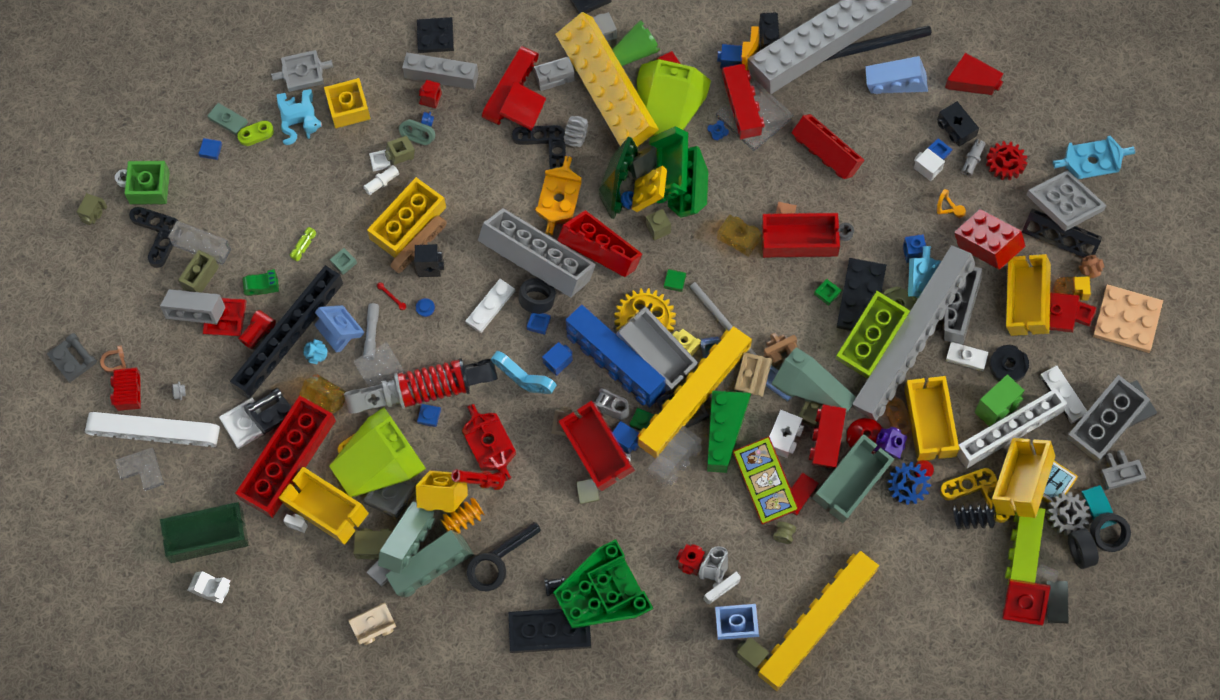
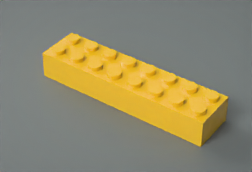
M581 12L555 34L620 146L627 137H632L638 147L659 130L592 16Z

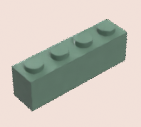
M412 501L380 550L378 566L399 574L404 567L407 568L412 554L415 555L419 549V543L424 542L428 529L431 530L434 526V510L426 511L424 508H417V503Z

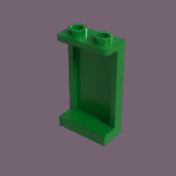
M675 126L649 138V145L657 148L656 169L660 166L667 169L664 198L656 203H665V201L677 198L679 195L687 192L688 132Z

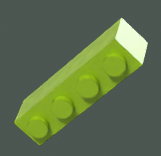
M1043 508L1038 509L1036 518L1018 516L1017 513L1013 517V522H1016V529H1012L1010 540L1014 542L1013 548H1009L1008 560H1011L1010 567H1007L1005 572V579H1008V582L1009 579L1035 583L1045 509Z

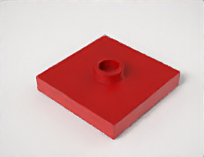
M1050 292L1049 330L1073 333L1080 300L1079 295Z
M1009 579L1002 619L1043 626L1050 585Z

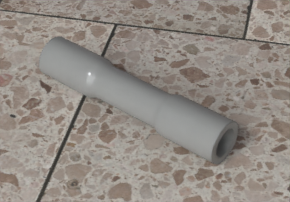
M375 303L368 304L367 331L363 351V359L374 360L375 337L379 316V305Z

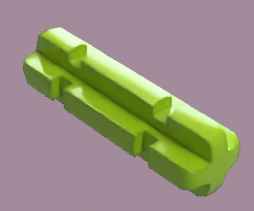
M308 227L305 230V235L301 236L295 246L296 249H293L290 253V257L293 260L299 261L301 259V254L306 251L312 242L311 239L316 235L314 229Z

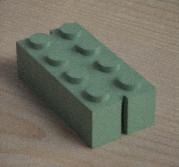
M864 434L812 497L825 510L829 507L831 509L829 513L842 523L848 519L894 460L882 448L873 455L871 452L876 448L877 444Z

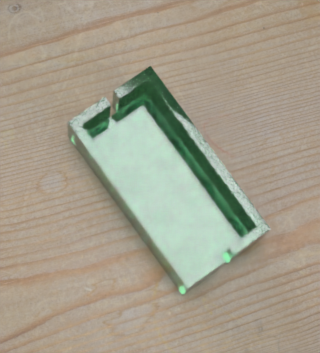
M239 502L160 519L165 557L170 563L249 546L244 511Z

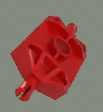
M475 404L469 405L467 409L472 419L465 424L462 433L481 471L498 470L504 475L505 481H507V478L510 480L512 477L507 470V465L515 457L516 450L496 413L480 414ZM486 436L494 438L491 444H485L483 440Z

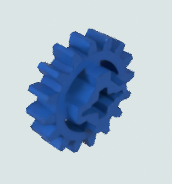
M905 462L902 463L903 468L896 466L897 472H891L890 475L893 476V479L888 480L889 483L893 484L889 490L895 491L893 498L899 496L898 502L900 503L905 499L906 505H909L910 500L917 504V498L923 501V494L930 493L926 488L932 486V484L927 483V480L931 478V476H925L927 469L921 471V465L918 464L914 467L913 462H910L909 466ZM910 470L919 473L920 477L911 475ZM903 473L902 481L897 483L898 476ZM907 478L915 481V484L912 485V490L909 486H905ZM923 483L922 490L917 494L916 489L918 485ZM904 489L909 493L910 497L903 495L899 490Z

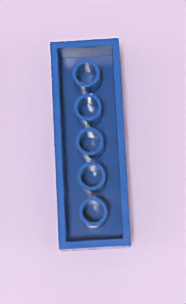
M580 305L566 319L567 338L573 344H579L581 351L587 356L591 355L595 359L594 362L600 368L604 367L608 370V374L613 380L616 381L618 379L625 391L636 395V400L644 406L646 404L650 408L656 402V399L666 392V379L583 305Z

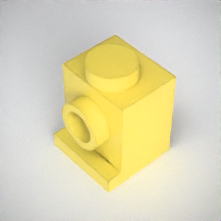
M684 329L673 333V336L691 356L700 348L701 340L696 339Z

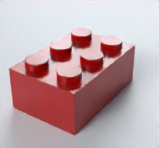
M981 209L954 232L960 249L971 253L998 270L1026 247L1021 230Z
M824 404L821 409L818 408L815 421L819 422L818 428H814L812 441H816L815 448L811 447L809 460L812 461V465L831 469L837 467L847 408Z

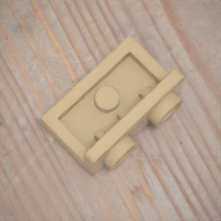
M385 602L348 620L359 645L362 643L364 645L370 644L375 641L374 637L381 634L386 636L394 631L393 628L396 627Z

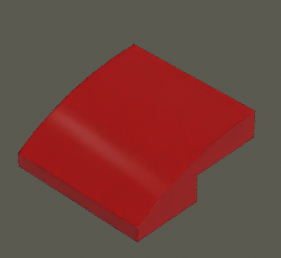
M514 81L499 114L532 131L546 101V97Z
M222 298L225 310L217 324H203V334L240 337L243 330L247 300Z

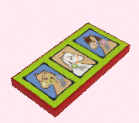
M769 436L733 451L762 525L799 510Z

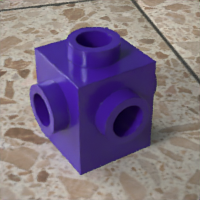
M895 427L881 429L877 436V446L873 451L877 452L882 448L893 458H900L902 451L905 449L907 436L903 435L901 430Z

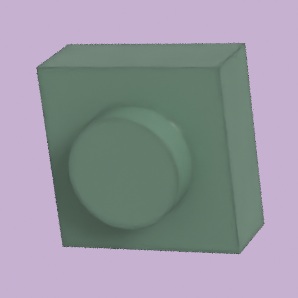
M345 248L330 259V262L342 275L357 264L356 259Z

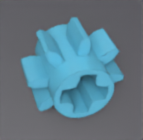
M314 339L313 342L305 345L303 353L306 359H309V363L317 364L318 361L325 360L328 351L325 345L322 344L323 341Z

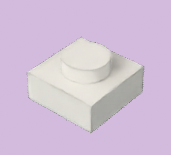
M286 514L284 518L285 525L305 533L307 524L304 518L297 514H293V516Z

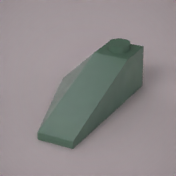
M797 347L785 359L772 382V386L788 396L794 397L795 395L805 398L807 402L814 401L824 405L847 408L846 413L851 409L856 399L847 388L815 359Z

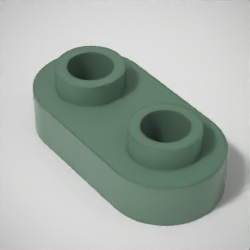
M408 119L399 126L401 136L407 135L409 140L416 143L428 145L435 139V131L428 125Z

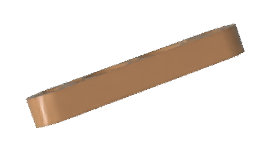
M439 215L433 218L395 257L391 263V268L397 273H401L414 260L415 245H428L427 243L431 242L445 228L447 221Z

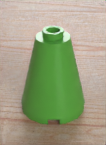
M641 20L612 49L621 66L653 55L661 50L657 47L658 44L648 28L645 29L642 26L644 23Z

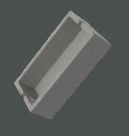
M646 306L640 309L628 323L615 333L666 379V391L675 387L684 378L683 376L687 375L698 364Z

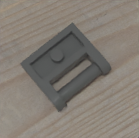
M75 333L70 334L65 341L47 353L69 383L97 363V360L90 356L78 341L79 338ZM73 346L84 359V363L80 365L67 348Z

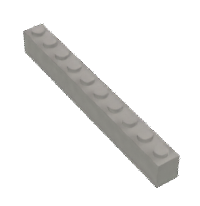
M951 245L852 405L857 412L875 421L884 414L887 403L894 398L897 387L905 380L906 373L915 364L918 353L924 349L928 337L935 331L936 324L944 317L945 310L954 301L958 289L964 285L967 274L973 270L975 261L971 253Z

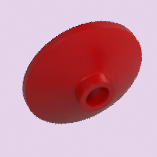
M858 419L847 430V442L852 448L864 432H869L870 436L868 438L876 444L877 436L883 427L873 419Z

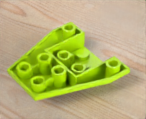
M660 59L641 64L637 77V93L659 128L653 135H657L675 126L684 130L707 98L711 80L695 67Z
M385 407L367 418L329 465L350 497L411 480L426 469Z

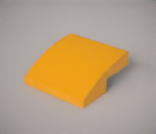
M757 26L751 27L750 42H743L742 64L745 65L746 70H748V58L759 52V27Z

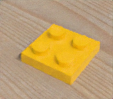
M660 166L635 181L632 209L635 212H639L664 198L667 175L665 167Z

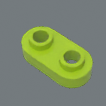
M260 121L238 132V140L244 146L259 143L272 137L274 133L273 126L269 121Z

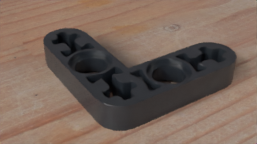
M559 125L534 126L532 131L525 127H517L512 131L513 141L518 145L549 144L550 169L556 168V160H559L560 167L563 166L566 156L565 130ZM556 131L559 132V137H555ZM528 132H530L531 139H528ZM536 132H542L544 136L540 139H536L534 137V134ZM519 133H522V139L518 138ZM559 147L563 151L560 154H554L552 150Z
M134 207L129 212L131 221L135 225L159 232L148 254V261L154 268L162 267L166 263L181 231V225L174 217L142 207ZM141 213L142 217L136 219L135 215ZM154 218L160 219L157 225H151L150 223ZM174 223L176 228H171L170 230L167 225L172 226ZM163 239H168L170 242L167 246H160V242ZM159 255L161 259L155 262L153 258H157Z

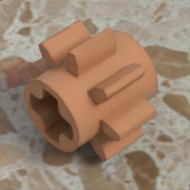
M1096 255L1084 257L1082 259L1083 262H1081L1082 265L1079 266L1081 274H1085V276L1090 278L1100 276L1101 271H1103L1102 268H1105L1103 260L1096 257Z

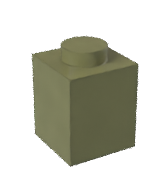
M663 209L646 216V226L654 241L671 233V223Z
M751 637L747 641L743 639L736 648L738 650L736 657L754 672L769 655V652Z

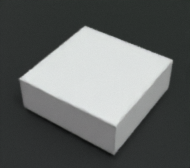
M386 150L369 153L373 172L391 167L390 161L385 156Z

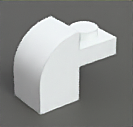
M202 571L196 572L187 591L213 602L222 603L229 591L230 581L223 577L215 578Z

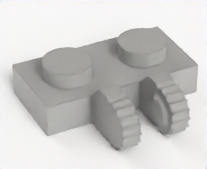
M1123 450L1117 451V457L1121 465H1116L1112 453L1105 455L1109 468L1101 470L1100 473L1107 490L1146 479L1140 460L1128 462Z

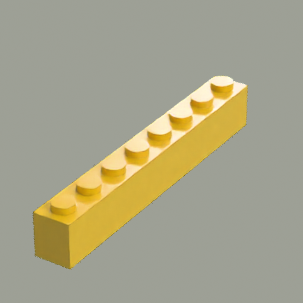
M734 326L730 331L726 330L721 337L720 343L718 345L714 344L710 349L709 356L702 358L697 365V370L690 372L685 380L686 383L683 386L680 385L675 390V396L671 400L668 399L662 406L663 410L651 418L647 429L643 428L637 436L638 446L657 459L708 399L712 391L719 386L744 356V352L746 353L751 348L752 339Z
M859 551L857 555L853 553L846 562L848 566L844 570L841 568L834 576L836 580L833 584L828 583L821 592L823 593L822 597L819 600L817 598L814 599L809 606L811 610L807 615L803 613L796 621L798 624L794 630L790 628L783 637L786 640L781 645L777 644L771 651V654H773L769 660L764 659L759 665L758 669L760 671L758 676L776 691L779 690L877 572L879 565L862 551Z

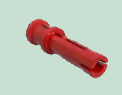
M455 469L451 474V479L454 482L477 484L485 489L492 487L494 490H500L505 483L504 475L499 472L491 474L489 471L477 473Z

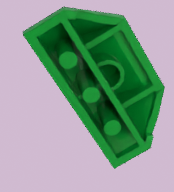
M699 146L688 148L687 192L679 195L677 198L668 200V207L680 218L697 214L707 205L708 169Z

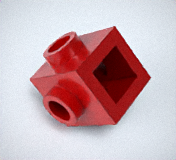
M686 544L684 550L680 549L676 560L679 561L678 568L686 574L697 576L702 562L705 561V551H702V548L695 544H691V546Z

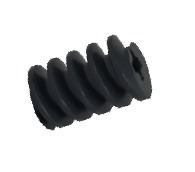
M977 503L976 509H973L972 504H969L967 510L964 504H961L960 510L954 504L953 513L957 529H962L963 524L966 529H969L971 523L974 529L978 528L979 523L983 529L986 528L987 523L990 528H994L996 523L994 504L992 509L989 508L988 503H985L984 509L981 508L980 503Z

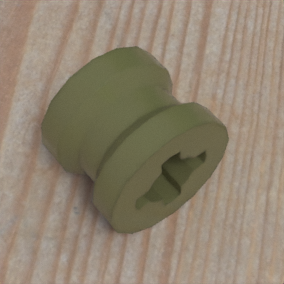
M778 522L776 526L777 532L774 533L773 539L784 544H792V534L795 533L796 527L787 522Z

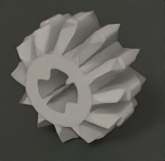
M571 116L569 118L564 136L565 144L572 147H581L583 145L588 128L587 119L580 116Z

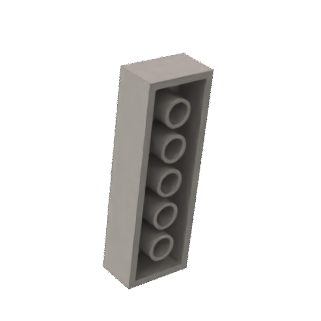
M504 208L483 223L478 241L486 247L491 248L569 297L575 295L590 282L596 265Z

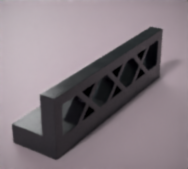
M1033 208L1022 230L1024 234L1083 258L1090 255L1082 251L1081 245L1086 243L1093 245L1094 249L1091 255H1095L1102 240V236L1078 226L1064 231L1047 214ZM1030 221L1038 223L1041 230L1036 232L1028 230ZM1054 229L1059 237L1050 239L1045 231ZM1068 236L1074 237L1076 244L1067 246L1063 238Z

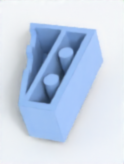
M920 56L865 66L867 87L870 93L928 92L927 75Z

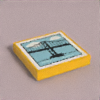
M1054 461L1042 500L1049 503L1053 502V497H1059V494L1062 492L1066 495L1078 476Z

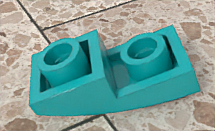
M1101 485L1081 491L1083 499L1086 500L1085 505L1089 506L1088 510L1093 520L1100 514L1113 513ZM1107 521L1102 525L1101 529L1117 524V522Z

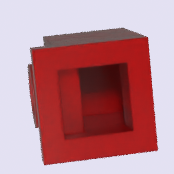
M430 80L425 81L419 90V96H421L420 105L436 109L442 95L440 83Z

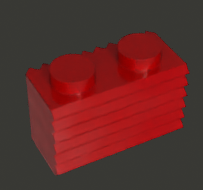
M138 368L114 369V376L110 378L111 386L114 387V394L110 396L111 404L115 406L117 411L141 409V378Z

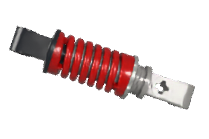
M459 358L458 360L451 361L450 367L448 363H443V369L440 364H437L435 368L429 366L428 371L424 367L421 369V373L418 369H415L414 376L411 371H407L406 374L394 373V380L386 382L385 380L380 385L350 390L344 393L348 413L351 414L385 405L392 407L393 404H400L402 409H405V407L414 406L416 402L422 404L423 400L427 403L430 401V398L432 401H436L437 396L439 399H443L444 396L449 398L452 392L456 396L459 393L470 394L471 385L497 380L498 376L495 364L491 359H484L465 365L462 358ZM372 394H375V400L371 397Z

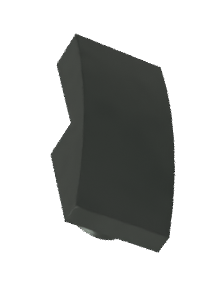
M654 146L638 152L639 156L633 159L632 165H630L632 178H640L657 165V155Z
M1047 581V585H1050L1047 603L1048 623L1068 624V581Z

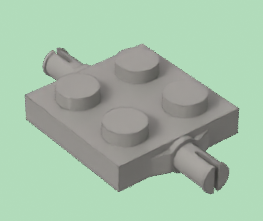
M313 50L282 57V71L271 73L273 81L284 78L288 91L291 92L324 84L322 77L323 69L333 68L332 60L321 62L317 51Z

